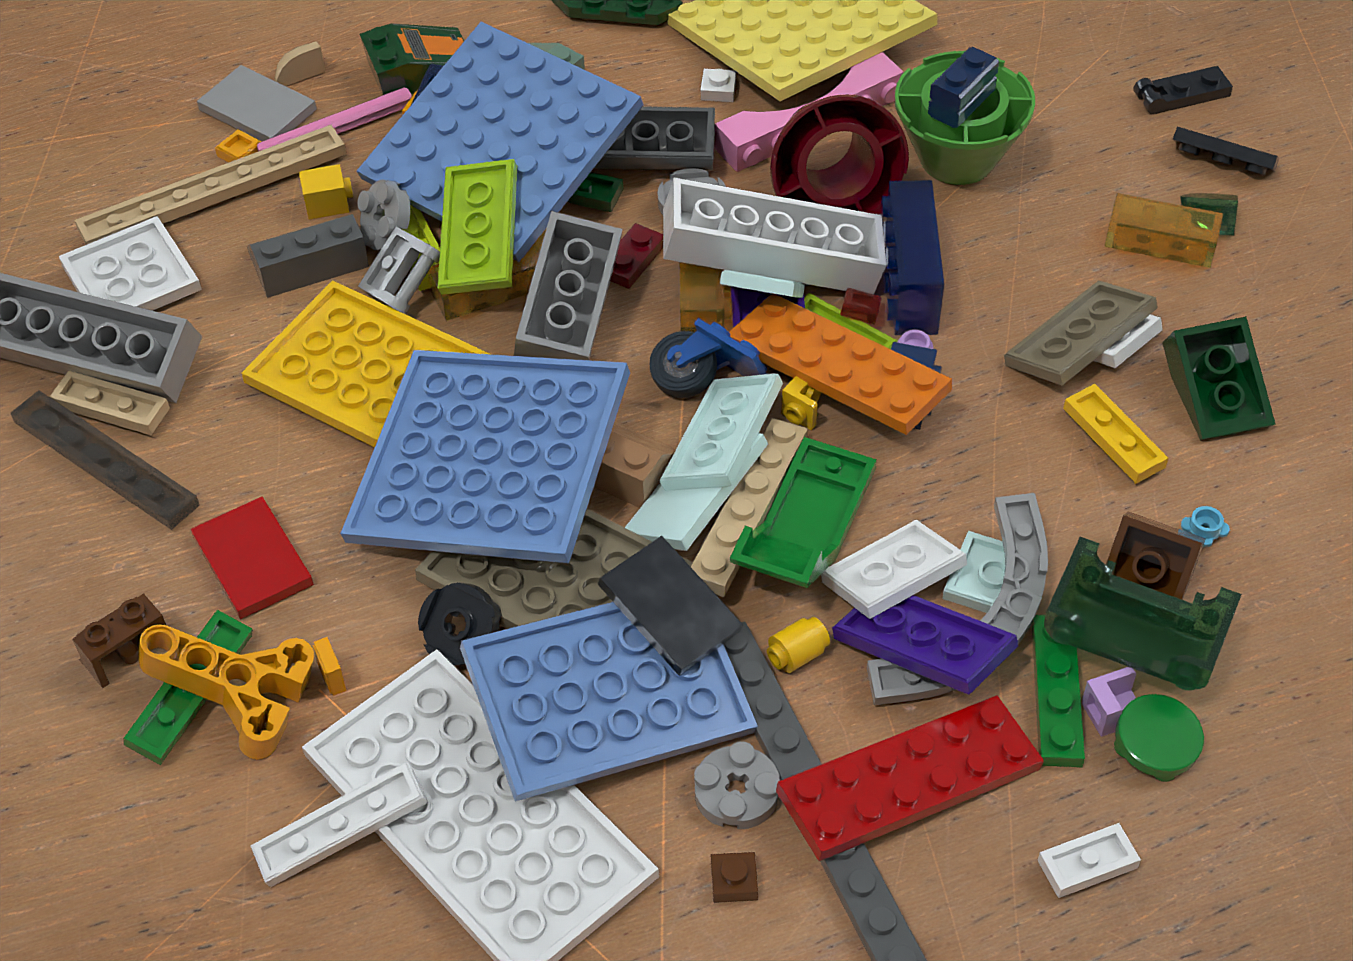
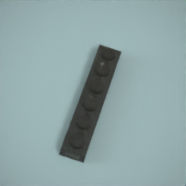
M40 390L10 413L14 423L170 530L175 528L199 506L195 494Z

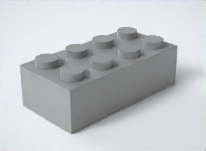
M551 211L516 335L514 356L590 360L623 229Z

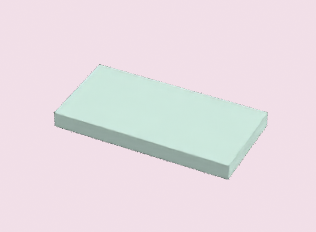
M779 374L714 379L660 479V483L665 491L733 486L783 385Z
M758 433L733 486L665 491L660 483L625 528L652 542L663 536L674 549L687 551L767 447L768 442L764 434Z

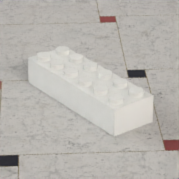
M673 178L663 208V259L801 282L854 293L874 294L886 268L881 215Z

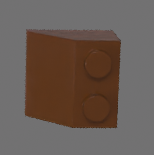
M1128 511L1122 517L1097 591L1175 619L1206 538Z

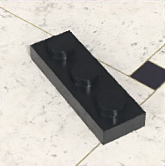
M1178 126L1172 139L1176 143H1180L1178 150L1198 155L1200 150L1213 153L1212 160L1227 165H1232L1233 160L1247 163L1245 170L1265 175L1266 170L1275 172L1279 157Z

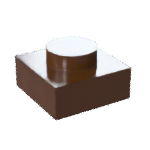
M755 852L711 854L713 903L758 900Z

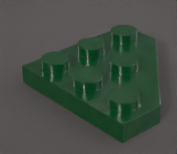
M552 0L568 17L659 25L667 21L668 14L677 11L678 7L683 4L681 0Z

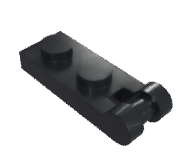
M1213 66L1153 81L1150 78H1142L1135 83L1133 91L1139 99H1144L1143 105L1150 114H1158L1230 97L1233 86L1219 66Z

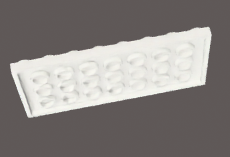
M437 649L302 746L305 757L341 796L406 761L409 762L428 803L375 832L494 961L560 960L659 878V869L575 785L514 801L473 684Z

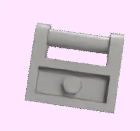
M396 226L358 287L395 310L406 314L410 308V305H408L409 301L434 262H439L440 251ZM421 253L422 255H421L420 258L418 259V261H417V263L415 264V266L413 267L412 271L410 272V274H409L408 277L406 278L405 282H404L403 285L401 286V288H400V290L398 291V293L396 294V296H394V294H395L396 291L398 290V288H399L401 282L403 281V279H404L405 276L407 275L408 271H409L410 268L412 267L413 263L417 260L419 254Z

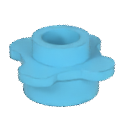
M1209 506L1196 508L1191 517H1185L1181 522L1183 531L1206 538L1203 547H1210L1213 540L1218 537H1226L1230 531L1229 525L1224 522L1220 511Z

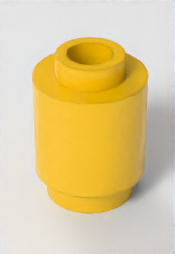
M816 617L809 619L801 618L769 637V647L766 650L767 656L776 669H783L785 672L791 673L822 655L825 647L830 644V637L823 623Z

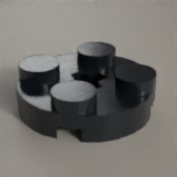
M457 582L446 585L442 589H436L428 595L419 612L418 627L419 631H423V636L427 643L423 645L429 654L437 649L452 665H465L460 650L461 642L466 639L498 632L502 614L499 605L494 603L489 594L473 584ZM463 615L466 628L457 635L455 634L456 626L451 623L452 618Z

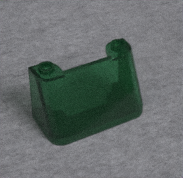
M1079 537L1046 611L1044 628L1050 637L1060 644H1069L1171 682L1183 690L1191 691L1206 687L1227 638L1242 594L1221 587L1218 595L1210 600H1203L1205 594L1199 592L1196 593L1193 603L1178 599L1113 575L1116 563L1108 560L1106 565L1100 560L1097 555L1100 543Z

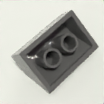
M353 214L247 246L248 253L267 298L369 267L364 238Z

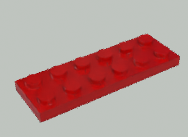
M996 695L778 781L776 793L818 861H821L1039 771L1044 760L1001 699Z

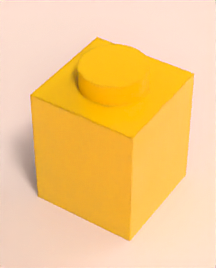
M340 164L299 171L309 220L349 213L347 198H353L350 177H342Z

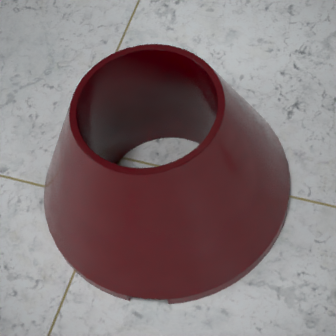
M845 94L829 96L811 102L798 109L790 117L774 145L770 162V176L775 195L880 215L897 197V189L904 174H907L909 165L907 139L897 119L885 107L869 98ZM835 132H852L850 147L840 161L825 169H806L809 154L821 139Z

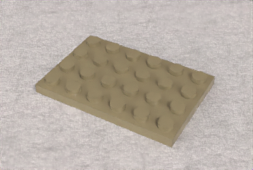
M586 509L569 563L432 551L415 569L416 580L434 590L442 589L446 585L457 582L469 583L480 587L489 594L494 603L499 605L502 614L499 625L509 629L613 602L599 587L600 577L652 543V541ZM683 558V559L687 562V564L691 567V565H692L693 562H691V561H689V560Z

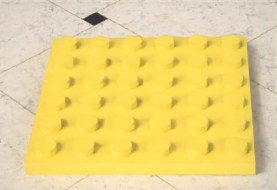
M695 0L680 5L677 11L668 14L667 22L669 26L777 100L782 101L936 26L937 13L915 0Z

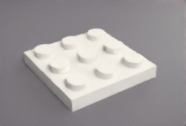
M158 216L59 256L61 265L77 292L152 311L202 290L199 279Z

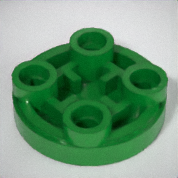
M1148 694L1135 698L1125 706L1116 723L1114 749L1117 754L1125 758L1138 770L1152 775L1162 782L1171 781L1177 775L1189 770L1203 749L1204 733L1197 716L1185 704L1166 695Z

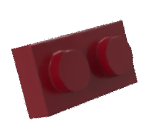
M635 223L620 240L610 281L630 289L663 249V234Z

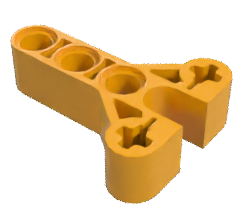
M161 624L152 625L141 634L139 645V665L145 674L223 705L239 733L238 742L240 750L247 757L256 760L265 759L275 751L287 727L290 711L289 707L269 700L261 694L271 692L299 702L309 682L314 660V651L311 645L299 638L287 639L277 648L240 655ZM155 648H162L168 652L164 654H154L150 650ZM192 664H203L207 668L195 670L189 666ZM292 665L289 673H287V669ZM239 679L246 682V684L235 686L228 681ZM266 723V729L263 730L260 735H257L258 731H261L264 724Z

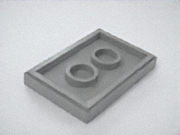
M242 65L197 100L200 111L260 141H265L293 130L317 110L315 100Z

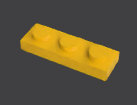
M1096 384L1065 399L1063 409L1135 484L1166 468L1169 458Z

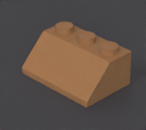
M614 422L594 487L641 508L660 484V479L676 449Z

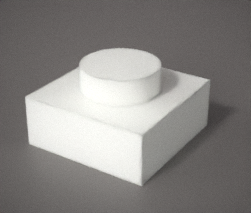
M704 69L701 84V100L733 102L736 71Z

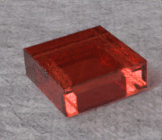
M847 288L840 315L875 325L882 298L874 294Z

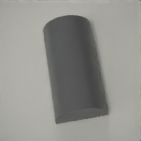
M642 106L593 169L682 170L696 168L713 171L715 108Z

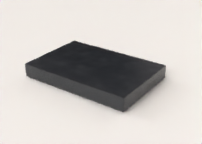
M660 536L604 574L598 582L599 587L679 676L739 633L743 627V624L663 536Z

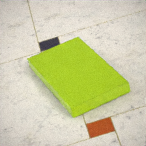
M514 159L445 168L438 290L441 295L512 287L517 164Z

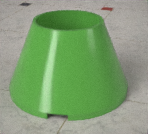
M965 51L943 52L923 58V64L913 70L908 68L898 80L895 89L896 111L922 167L933 178L954 185L971 184L984 179L991 173L1031 122L1035 109L1034 90L1025 75L1021 72L1015 74L1010 69L1004 67L1005 61L997 58L999 60L998 73L995 75L997 77L995 90L958 128H953L932 118L928 114V107L931 100V84L958 58H961Z

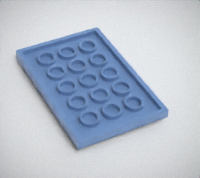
M614 602L466 639L461 642V653L515 802L753 734L758 727L723 644L679 676Z

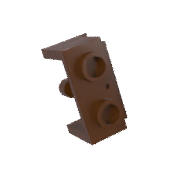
M143 593L139 597L136 596L133 599L126 600L118 609L99 621L90 623L72 640L80 655V662L99 685L104 688L110 683L100 659L115 650L126 664L136 663L139 660V652L131 639L152 625H166L160 611Z

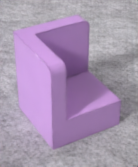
M1132 666L1087 681L1081 704L1101 737L1115 732L1116 723L1123 709L1136 698L1132 692L1136 672Z

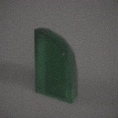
M1190 193L1180 196L1182 212L1187 221L1195 228L1211 234L1234 236L1238 195Z

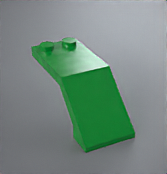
M804 437L765 521L754 530L752 527L744 526L730 556V563L808 588L836 560L876 470L877 459Z

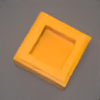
M237 129L215 147L216 155L229 163L258 152L257 144L261 141Z
M328 637L314 641L312 646L318 667L329 693L335 696L347 691L341 667Z

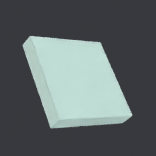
M731 270L722 271L720 284L791 297L803 298L805 287L801 282Z
M968 531L960 549L966 553L967 565L950 574L942 599L987 613L998 597L1003 584L1005 571L1003 542Z

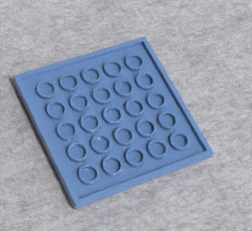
M480 22L358 168L357 173L362 180L372 185L378 180L400 183L401 185L398 187L401 190H406L411 206L442 221L446 167L514 159L517 164L513 259L520 262L547 228L551 211L559 212L644 104L641 96L484 22Z
M414 350L340 533L345 543L569 563L630 375L627 363Z

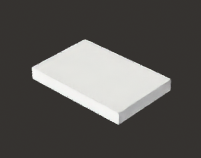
M914 520L831 565L821 574L822 583L871 619L966 566L967 559L966 553L918 520Z

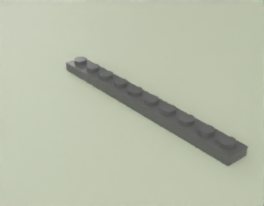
M742 622L743 627L741 631L723 645L758 725L754 735L764 754L776 766L781 781L819 766L821 762L746 622ZM864 843L820 861L871 961H927Z

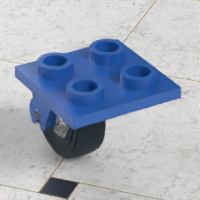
M700 318L694 323L697 329L695 333L679 331L664 337L653 349L649 363L651 376L658 388L669 396L676 398H688L703 392L712 383L716 371L724 366L731 368L742 376L767 374V367L760 361V352L755 346L746 340H742L740 343L730 337V333L720 324L713 322L709 325Z

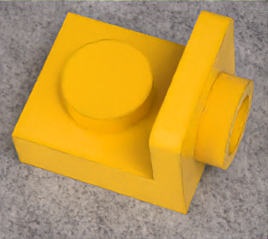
M795 376L782 390L781 414L786 416L793 424H800L812 430L817 424V401L821 392L808 386L807 382Z

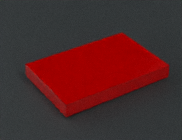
M263 496L190 529L195 542L240 620L314 585L310 573Z

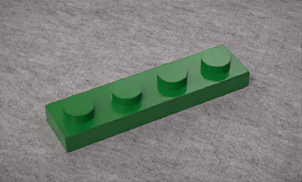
M216 610L197 638L240 654L252 637L253 629ZM192 664L189 666L195 670L207 668L203 664ZM164 682L123 738L124 746L161 765L207 699Z
M1035 615L1032 622L1038 751L1044 760L1042 766L1083 768L1085 753L1075 616Z

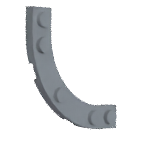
M1035 493L995 498L994 509L1004 547L1005 571L998 597L986 615L980 620L1017 635L1018 644L1030 628L1038 611L1048 569L1047 541ZM884 659L867 661L866 669L874 705L924 699L956 690Z

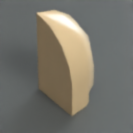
M317 42L307 43L285 53L277 64L275 81L287 86L325 73L320 45Z

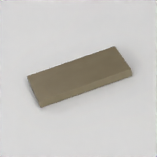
M1098 280L1004 355L1005 364L1010 368L1063 386L1158 308L1156 297Z

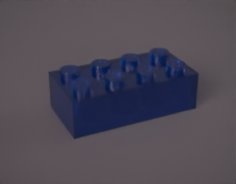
M932 180L889 181L888 196L881 197V216L886 217V221H882L884 243H886V268L888 269V272H884V294L891 296V299L886 300L887 321H893L894 335H903L909 330H920L927 335H938L944 292V276Z

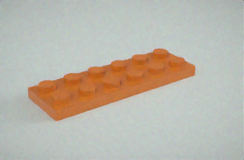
M774 293L768 296L729 331L730 337L740 343L742 340H746L755 346L760 352L759 358L762 363L792 378L795 376L807 382L808 386L905 435L952 391V378Z

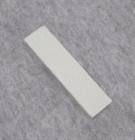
M406 761L252 844L251 848L265 883L273 887L428 803L412 766Z

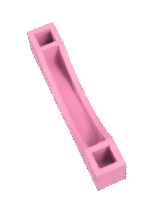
M881 52L852 66L843 81L831 92L819 99L849 94L869 98L884 106L895 101L896 85L904 72ZM805 105L781 111H742L715 123V150L736 172L753 166L772 156L774 145L790 117Z

